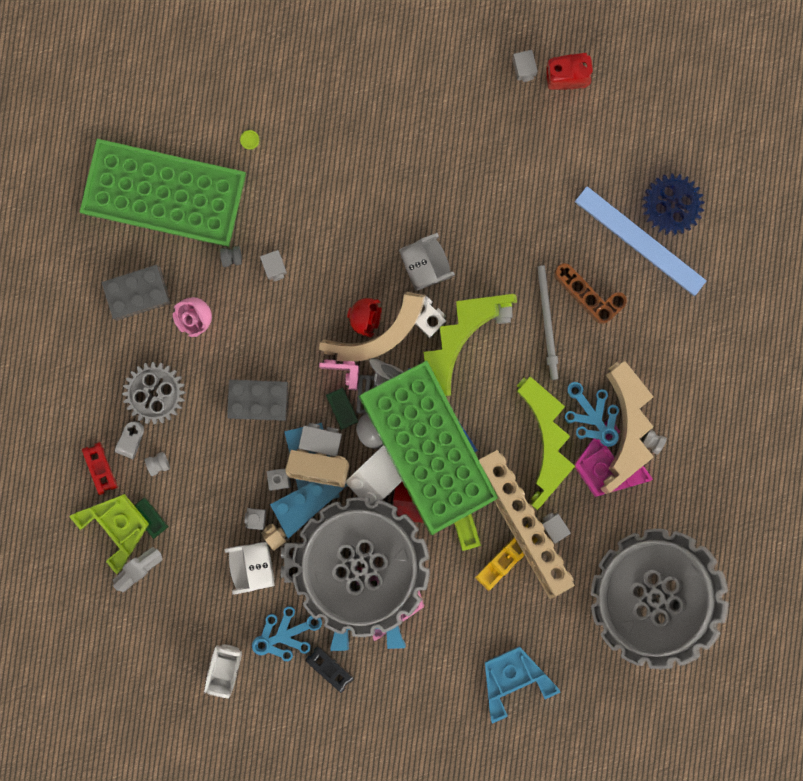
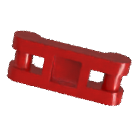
M98 442L93 447L82 448V452L96 490L101 495L106 490L117 489L118 485L109 466L101 442ZM97 453L99 458L93 460L92 455ZM106 477L108 482L102 484L100 479Z

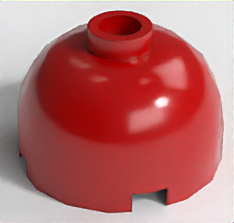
M363 298L349 308L347 317L352 329L356 333L367 337L374 336L375 333H372L374 328L378 329L382 314V308L378 307V303H381L379 300Z

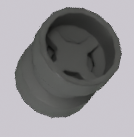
M235 246L232 249H220L223 268L229 267L231 264L236 266L242 265L240 246Z

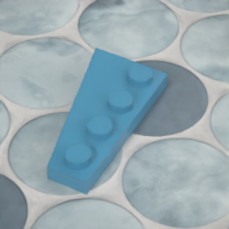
M312 482L270 505L287 538H290L344 488Z

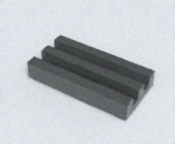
M359 375L358 396L362 394L363 379H366L367 392L370 390V380H374V376ZM357 397L356 413L365 414L367 412L365 408L361 410V400Z

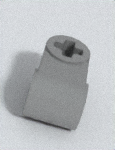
M134 421L126 424L116 445L115 453L134 459L144 433L142 423ZM136 426L138 433L132 434L133 431L130 430V427Z

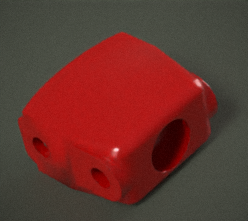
M578 53L550 58L546 66L548 88L550 90H568L589 86L592 81L590 75L593 72L591 57L587 53Z

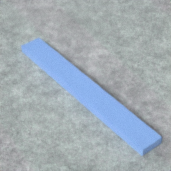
M586 187L576 199V204L693 296L706 283L707 280L589 187Z

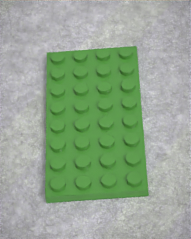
M97 139L80 213L230 247L246 172Z
M428 361L358 396L430 535L437 533L498 499Z

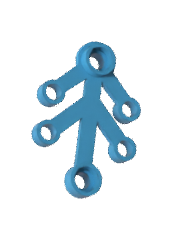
M578 382L569 384L567 389L568 395L571 398L577 399L588 416L568 411L565 414V421L567 423L580 422L595 425L599 431L587 430L581 426L577 428L576 436L580 439L585 437L599 439L604 446H614L619 439L618 432L614 429L619 408L616 405L608 407L607 414L609 418L606 427L602 421L605 400L608 397L607 391L603 389L597 391L596 410H594L582 394V385ZM577 388L579 392L573 394L571 390ZM604 393L605 398H599L598 394ZM615 408L617 413L611 414L610 409ZM572 414L574 419L568 420L567 415ZM581 429L585 431L583 436L578 434V431ZM607 434H610L612 436V440H606L605 436Z
M287 606L283 611L284 616L277 634L269 638L272 627L278 621L275 614H269L266 617V625L262 635L256 637L252 642V649L257 655L271 653L281 657L284 661H290L293 657V652L290 649L281 650L273 646L280 642L306 654L310 651V644L307 641L300 642L290 637L308 629L318 630L322 625L321 617L317 619V625L311 624V620L314 618L309 616L306 622L287 630L290 619L295 615V609L292 606ZM291 609L293 614L287 615L286 610ZM271 616L274 617L275 622L270 623L268 621V618ZM259 642H264L265 648H259ZM306 644L308 650L303 651L301 645ZM289 652L291 657L286 659L283 654Z

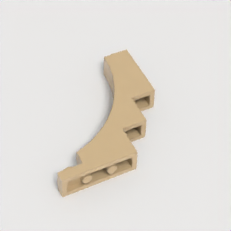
M626 361L620 364L618 362L614 363L608 368L610 372L606 374L620 403L622 435L616 456L609 466V470L613 475L603 481L605 485L601 487L604 494L611 493L653 458V455L640 440L643 435L653 428V425L640 410L643 405L653 398V395Z

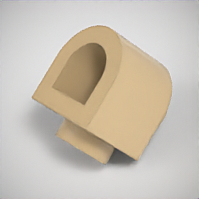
M274 524L267 525L264 531L261 532L264 540L274 551L286 542L285 537L287 536L281 527L277 529Z

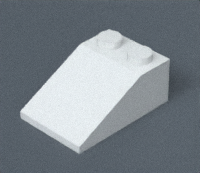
M384 445L346 480V484L359 498H369L371 505H374L377 500H383L402 482Z

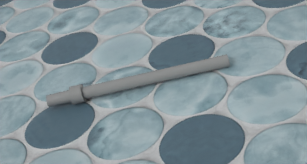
M538 266L548 353L546 361L547 365H549L551 380H557L558 356L555 355L545 266Z

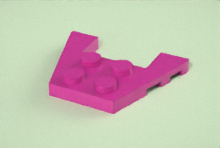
M608 419L604 422V424H605L606 427H607ZM615 425L614 429L619 433L620 430ZM607 434L605 438L606 440H609L612 438V436L610 434ZM593 438L574 465L593 495L597 497L604 495V492L601 490V487L605 485L603 481L613 475L609 470V466L613 462L614 456L599 439ZM642 466L612 492L649 482L653 479L646 468Z

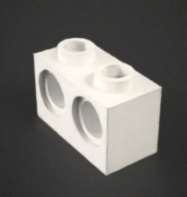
M425 296V310L420 314L415 324L431 338L446 323L444 319L446 315L439 308L435 310L431 306L433 302ZM429 317H436L438 324L431 327L428 325L427 319Z

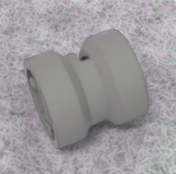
M649 430L643 437L642 443L646 448H650L653 453L658 455L664 447L667 438L662 435L658 436L655 431Z
M164 452L158 453L156 457L145 458V464L151 476L157 475L159 471L170 469Z

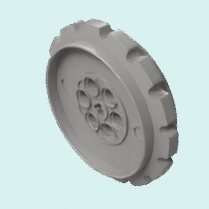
M349 498L344 507L340 502H335L320 511L321 519L319 521L315 518L310 519L300 533L304 542L303 544L295 545L292 565L297 566L299 569L298 573L293 574L294 586L298 595L304 594L306 596L303 606L314 619L324 617V626L340 634H344L347 629H350L354 637L375 635L376 628L381 629L385 633L402 623V614L412 615L421 603L422 598L418 595V591L427 589L430 569L425 568L423 562L429 559L428 548L424 539L416 538L415 535L419 528L406 514L401 517L397 516V507L382 500H377L374 505H371L369 498ZM364 542L370 545L368 553H364L361 549ZM346 547L352 552L350 558H345L343 555V550ZM378 556L384 559L382 567H378L375 564V559ZM359 561L365 565L362 572L361 569H357V566L360 564ZM341 566L347 571L345 577H341L338 574V569ZM373 575L379 578L377 586H373L370 583V578ZM354 580L360 583L359 591L352 589V582Z
M665 529L645 530L642 538L639 534L633 533L618 542L619 550L617 552L610 549L599 564V567L602 569L601 575H594L591 587V596H595L597 602L591 605L594 622L597 626L604 627L601 637L606 644L615 651L621 648V657L630 663L643 666L645 661H647L650 669L673 668L674 661H677L678 665H686L700 657V647L709 649L720 635V631L717 630L716 626L718 623H725L728 612V602L722 599V595L728 592L726 579L722 571L714 570L717 560L712 553L704 546L695 548L696 540L688 535L674 531L672 536L669 537L668 531ZM657 574L658 582L653 584L652 576ZM672 581H675L677 585L674 591H671L669 586ZM640 587L644 589V594L641 597L637 594V590ZM657 595H661L659 598L660 602H656L658 599ZM676 600L680 602V608L677 611L673 608V603ZM645 606L647 614L643 617L641 615V608ZM664 613L665 621L661 624L659 622V615Z

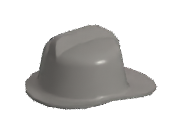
M371 358L369 360L370 365L375 370L373 379L377 386L404 373L396 366L387 364L379 359Z

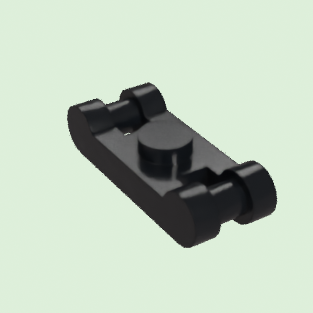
M318 645L315 647L314 653L311 656L308 655L305 659L315 671L340 693H343L346 689L345 686L355 679ZM319 657L324 659L321 665L316 662ZM338 674L343 677L339 682L335 679Z

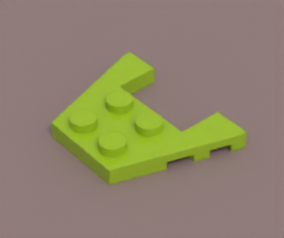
M125 494L69 516L80 530L96 519L120 548L106 560L116 575L122 571V568L149 525Z

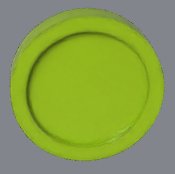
M252 130L245 131L240 137L241 145L248 150L255 149L259 145L258 134Z

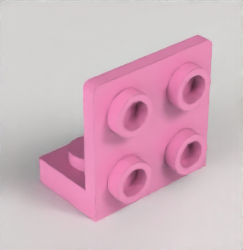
M324 360V363H319L321 369L350 371V373H346V385H349L350 390H358L360 367L355 362L343 361V364H337L335 360Z

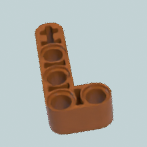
M561 264L555 270L554 276L556 280L599 324H605L610 321L627 304L626 296L620 292L612 294L604 301L569 264ZM566 269L568 271L566 275L569 278L574 277L569 284L566 283L569 279L565 275L563 277L560 276L561 270ZM574 282L581 284L582 289L580 292L573 290L572 284ZM587 296L594 298L595 303L593 306L586 304L585 299ZM614 297L621 299L622 304L620 307L613 304L612 300ZM600 310H605L608 313L606 320H602L599 317Z

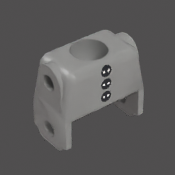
M438 233L399 249L415 291L438 284L455 276L454 272L450 273L447 257L436 240L439 238Z

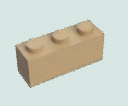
M297 449V451H290L285 472L289 478L344 488L350 466L348 461L341 456H334L333 458L328 457L326 454L318 452L311 454L306 450Z

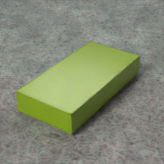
M472 514L454 523L462 551L481 546Z

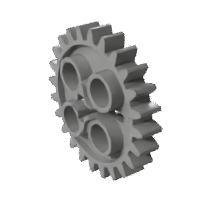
M152 362L151 367L147 363H144V369L138 366V373L131 371L133 378H126L130 383L129 385H123L124 388L128 389V392H124L122 395L128 396V399L123 402L130 403L127 410H134L132 416L139 414L138 421L145 418V423L148 424L152 419L153 424H157L158 419L161 423H164V417L172 420L171 413L178 415L175 409H182L179 402H185L181 395L186 394V392L180 389L185 384L178 383L182 377H174L177 373L176 370L170 373V366L163 369V363H160L157 368L156 363ZM149 375H153L155 378V382L151 386L146 383V378ZM163 378V382L157 388L159 380ZM166 384L172 387V391L168 395L163 393V387ZM151 390H156V393H158V396H157V397H155V396L152 397V394L150 393V391H151ZM140 392H144L146 398L140 403L137 400V395ZM151 399L149 407L146 409L145 406ZM157 401H160L163 406L159 412H156L153 407Z

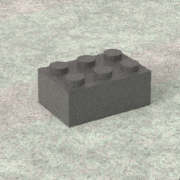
M158 265L101 282L112 317L117 321L171 304L162 271Z
M229 380L227 418L287 421L289 383Z

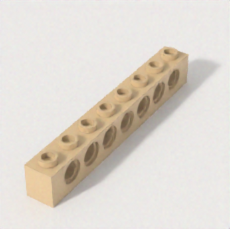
M496 450L481 458L479 462L498 496V499L494 502L549 599L575 586L572 575L563 566V559L560 555L556 554L552 540L549 537L547 538L543 524L534 515V508L526 501L523 489L518 487L514 473L508 469L503 454ZM493 469L499 471L500 477L494 475ZM503 485L509 488V494L503 491ZM513 502H515V503L518 504V506H519V510H518V511H516V510L513 509V507H512V503H513ZM522 519L528 522V528L522 525ZM532 536L537 538V545L532 542ZM542 553L547 555V562L542 560ZM551 570L557 573V579L551 576Z

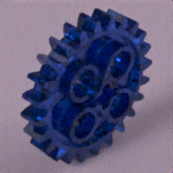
M671 173L668 179L664 174L662 181L659 178L655 179L656 185L650 183L649 186L652 190H645V193L649 196L642 198V200L647 202L642 205V208L647 209L643 215H649L646 222H653L651 228L658 226V233L664 229L665 235L672 231V235L675 236L678 230L682 235L684 234V228L689 232L691 230L690 224L696 226L697 222L695 219L700 220L702 218L698 213L704 212V209L700 208V206L705 204V202L699 201L703 194H697L700 187H693L695 181L689 184L688 176L682 180L681 174L675 178L674 174ZM665 188H671L673 196H667ZM682 196H687L690 199V205L683 204ZM675 201V206L677 207L671 208V202ZM657 204L664 206V213L657 212ZM674 213L681 215V222H676L673 219Z

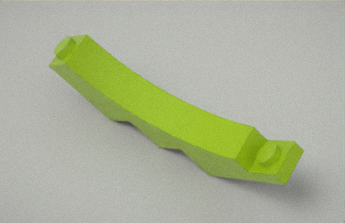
M515 294L456 301L459 324L441 326L442 350L424 352V361H428L445 396H451L453 367L467 339L480 326L499 316L498 305L501 308L512 307V303H517Z
M528 377V379L523 378L518 383L517 387L519 389L516 392L531 408L541 432L542 461L535 484L542 491H537L531 498L533 501L531 505L538 510L575 465L558 452L570 436L556 425L553 420L565 406L533 378Z

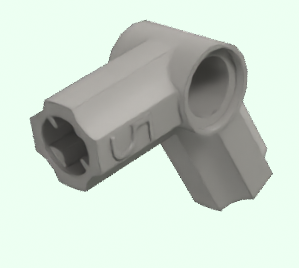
M152 547L140 557H135L122 568L123 571L113 579V587L117 591L125 592L134 583L142 579L149 570L163 560L159 550Z

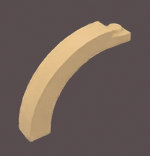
M406 292L397 319L380 336L360 343H342L323 339L320 342L319 350L324 351V354L327 355L338 353L337 361L353 362L368 360L386 353L400 343L413 328L421 314L426 295Z

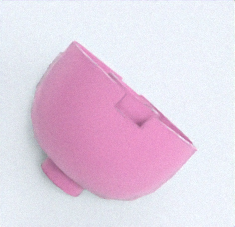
M195 297L186 298L174 306L173 319L175 325L182 333L187 332L188 336L197 337L208 329L212 320V313L209 306L202 299Z

